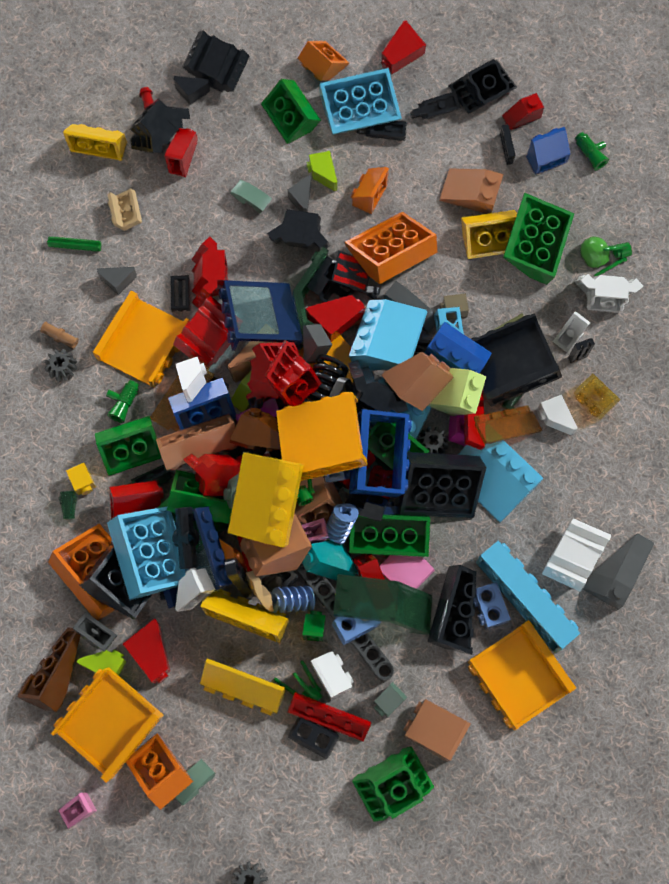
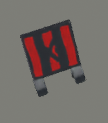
M338 251L330 283L364 293L372 299H377L380 294V288L368 286L370 277L355 257Z

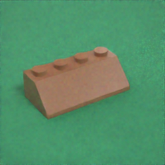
M226 414L157 438L156 441L166 470L181 468L183 464H186L183 459L191 453L199 458L203 454H219L220 451L225 449L227 451L236 449L238 446L230 443L231 436L235 430V424L231 416Z

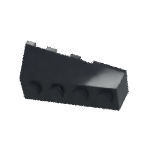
M462 565L448 567L427 642L445 649L469 655L473 654L471 637L474 634L472 617L475 614L473 598H475L477 571Z

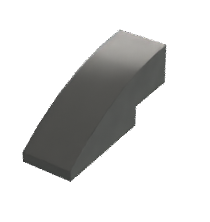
M395 281L385 293L384 299L425 309L427 315L422 329L429 334L435 326V313L416 295Z

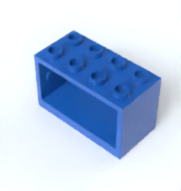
M362 409L357 413L362 451L366 459L369 421L396 424L392 489L382 486H365L367 466L350 470L349 494L383 497L403 495L408 489L406 471L409 470V459H407V451L410 450L411 446L408 432L411 431L412 427L409 414Z

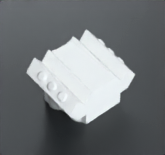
M586 274L574 281L587 296L588 310L617 313L624 310V305L629 302V295L636 293L643 287L637 278L627 281L624 277L598 275L592 278L589 274Z
M572 519L542 574L580 592L609 542L611 535L576 519Z

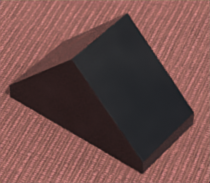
M174 76L173 78L176 90L189 105L210 92L209 79Z

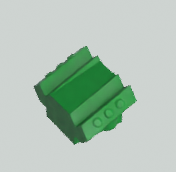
M412 746L402 748L398 754L390 755L381 763L369 767L365 773L357 774L352 780L374 822L383 821L388 817L394 819L424 801L423 797L434 788Z

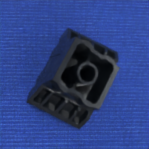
M203 30L198 32L182 67L189 74L195 76V78L209 79L210 87L217 91L233 92L250 56L244 49L238 50L233 44L226 43L215 35L209 36Z
M495 59L473 69L448 85L452 92L456 91L458 101L468 114L517 88L498 60Z
M160 99L151 103L130 127V130L134 133L130 139L131 149L150 153H163L162 144H170L173 135L179 128H183L182 119H190L189 109L167 106Z
M287 209L282 224L267 233L270 240L276 244L284 241L288 246L312 249L318 245L322 251L331 246L320 232L321 217L316 213Z
M358 360L348 363L353 380L350 392H353L358 399L356 404L367 410L391 412L393 410L400 413L408 410L406 402L399 398L383 377L372 372L369 366L361 369Z

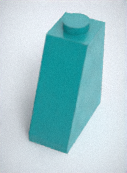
M332 540L311 544V549L302 561L307 572L342 583L358 574L344 544H338Z

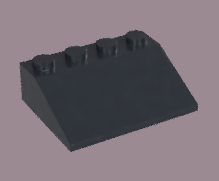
M407 452V459H409V470L406 471L408 489L405 491V494L400 495V515L474 518L486 471V466L480 456Z
M113 542L79 585L94 599L132 619H136L152 596L151 594L129 600Z

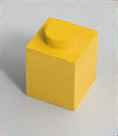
M84 462L66 470L72 486L78 495H87L93 491L92 489L96 488Z

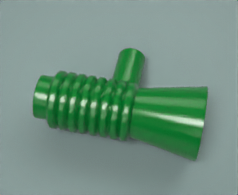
M584 132L579 133L575 137L577 146L589 158L595 171L603 168L609 162V158L599 151L606 147L604 141L595 144L588 134H584Z
M129 380L128 383H125L120 394L108 390L106 397L117 401L107 413L110 419L119 423L125 422L128 408L131 407L139 391L138 383Z

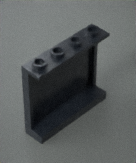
M535 313L525 315L515 322L506 323L503 327L490 330L480 337L471 338L492 353L480 372L481 375L486 376L483 390L491 407L562 378L559 366L553 357Z

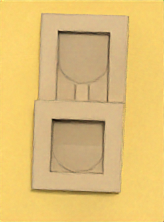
M253 571L245 573L253 594L269 612L274 611L271 593L264 585H261V579L258 576L256 577Z

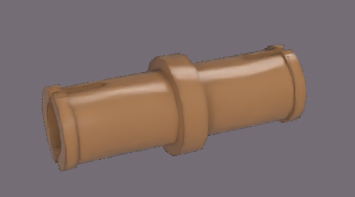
M46 321L41 326L40 332L54 338L55 342H61L71 347V349H75L79 338L66 333L63 328L59 329Z

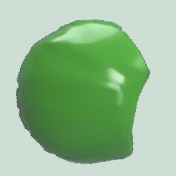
M593 236L587 238L581 244V256L587 266L591 268H599L605 265L610 258V251H603V248L608 247V245L600 237Z

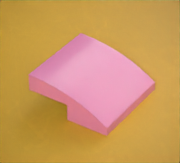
M390 555L380 565L383 576L407 598L435 571L423 557Z

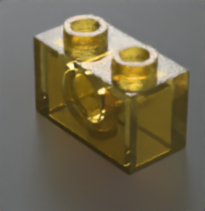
M591 374L574 392L576 400L581 404H585L589 408L590 413L600 420L621 400L594 374ZM591 395L598 396L600 401H595Z

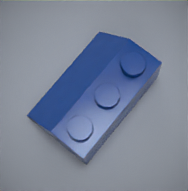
M446 322L443 323L424 352L428 356L430 354L434 355L440 361L439 363L443 361L450 368L468 369L479 374L492 354Z
M223 378L206 383L190 403L187 402L184 392L168 398L180 430L229 414L232 420L236 419V412Z

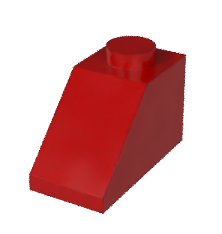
M537 93L520 99L502 115V118L509 125L510 130L540 119L544 105Z

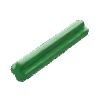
M49 236L47 239L48 247L99 252L102 247L101 241L53 236Z

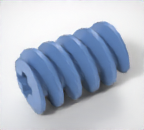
M346 503L337 504L334 507L326 524L328 539L338 544H343L346 541L359 514L356 506Z
M309 586L276 587L271 592L274 613H277L278 610L280 613L285 612V610L287 612H292V610L295 612L299 610L306 611L307 609L312 611L315 608V595Z

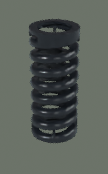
M318 355L316 359L317 364L313 365L312 369L322 384L316 390L318 392H314L308 397L314 401H318L323 397H329L339 377L346 378L349 372V368L343 362L328 355ZM324 361L332 362L336 364L337 367L328 365ZM305 398L304 401H303V402H307V401L314 402V401L308 400L307 398Z

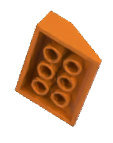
M404 212L398 213L345 242V246L367 275L379 284L438 253L437 235Z
M100 524L95 525L52 551L48 561L49 565L97 621L115 609L94 599L79 585L112 543L111 537Z

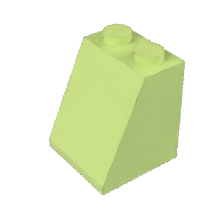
M450 368L449 372L454 378L428 406L451 416L476 414L486 376L468 369Z

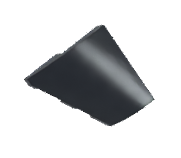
M327 256L307 288L321 296L328 285H330L336 260Z
M349 494L345 504L348 503L356 506L359 516L382 521L388 499L382 496Z

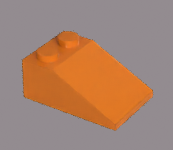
M158 733L134 752L126 762L147 797L160 810L193 782L187 771Z

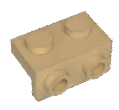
M129 189L117 196L111 192L107 194L108 206L112 214L111 220L114 226L126 231L142 223L135 190Z

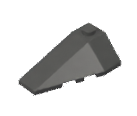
M638 533L634 535L591 574L583 590L617 610L622 608L640 575L654 542Z

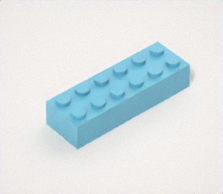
M498 540L480 555L476 564L493 583H498L502 594L526 621L529 620L549 648L555 654L558 653L580 634L578 631L579 627L573 620L566 618L562 607L558 604L555 605L551 601V595L536 584L538 582L531 573L528 574L523 569V563L518 558L514 559L510 554L509 547L505 543L501 544Z

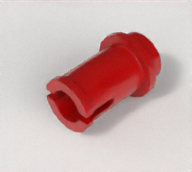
M149 87L141 88L139 93L144 109L154 102L152 98L153 91Z

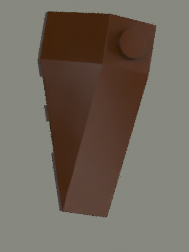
M250 408L241 414L231 436L230 443L248 449H254L255 446L266 447L268 452L281 450L278 421L269 413L263 412L258 408Z
M68 627L53 645V653L46 659L43 658L39 664L42 667L35 676L32 673L30 674L17 698L45 711H58L67 694L80 640V635L73 628Z

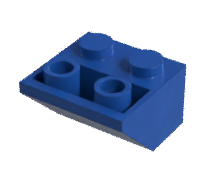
M565 127L552 129L544 135H536L531 140L526 158L535 175L568 162L570 148Z

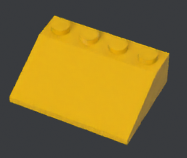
M243 452L228 533L284 548L288 546L304 464Z
M222 589L219 592L211 593L200 606L209 617L277 643H281L289 622L288 618H285L286 614L279 611L277 613L269 612L263 605L258 603L256 606L251 605L248 599L240 596L237 599L230 597L231 593Z

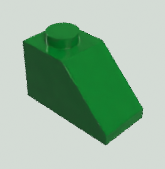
M310 611V614H305L303 640L323 642L326 616L322 615V612Z

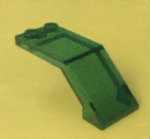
M324 247L319 252L316 251L314 253L311 265L293 290L292 298L302 339L303 325L314 324L307 320L303 300L310 291L307 288L308 284L328 256L329 250Z
M338 574L333 616L390 622L409 629L410 633L429 635L433 595L399 581Z

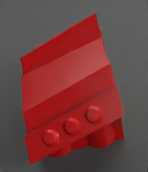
M211 237L207 238L200 245L191 259L196 263L191 271L194 273V288L192 292L196 295L192 304L197 308L202 307L207 298L219 295V289L222 288L224 280H228L225 250H217V242Z
M212 296L207 298L204 305L198 308L194 317L184 326L182 333L176 336L173 343L175 347L190 359L198 357L200 364L204 363L206 369L210 368L213 363H216L230 346V343L227 341L228 328H225L224 325L225 314L222 313V305ZM236 317L237 327L239 331L243 322Z
M284 340L264 375L286 406L294 407L301 405L304 399L314 393L322 384L312 367L296 352L287 340Z
M289 342V344H290V345L296 350V352L299 354V351H298V349H297L295 343H294V342ZM259 343L252 348L256 357L250 361L252 369L250 381L247 385L251 392L246 395L247 400L252 397L262 398L263 402L271 398L281 399L264 375L283 343Z
M191 453L183 460L195 471V480L199 482V491L203 496H223L228 481L240 472L242 456L240 455L233 459L231 456L224 454H203L197 458Z

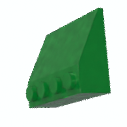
M524 193L503 258L529 278L547 285L556 276L575 213Z

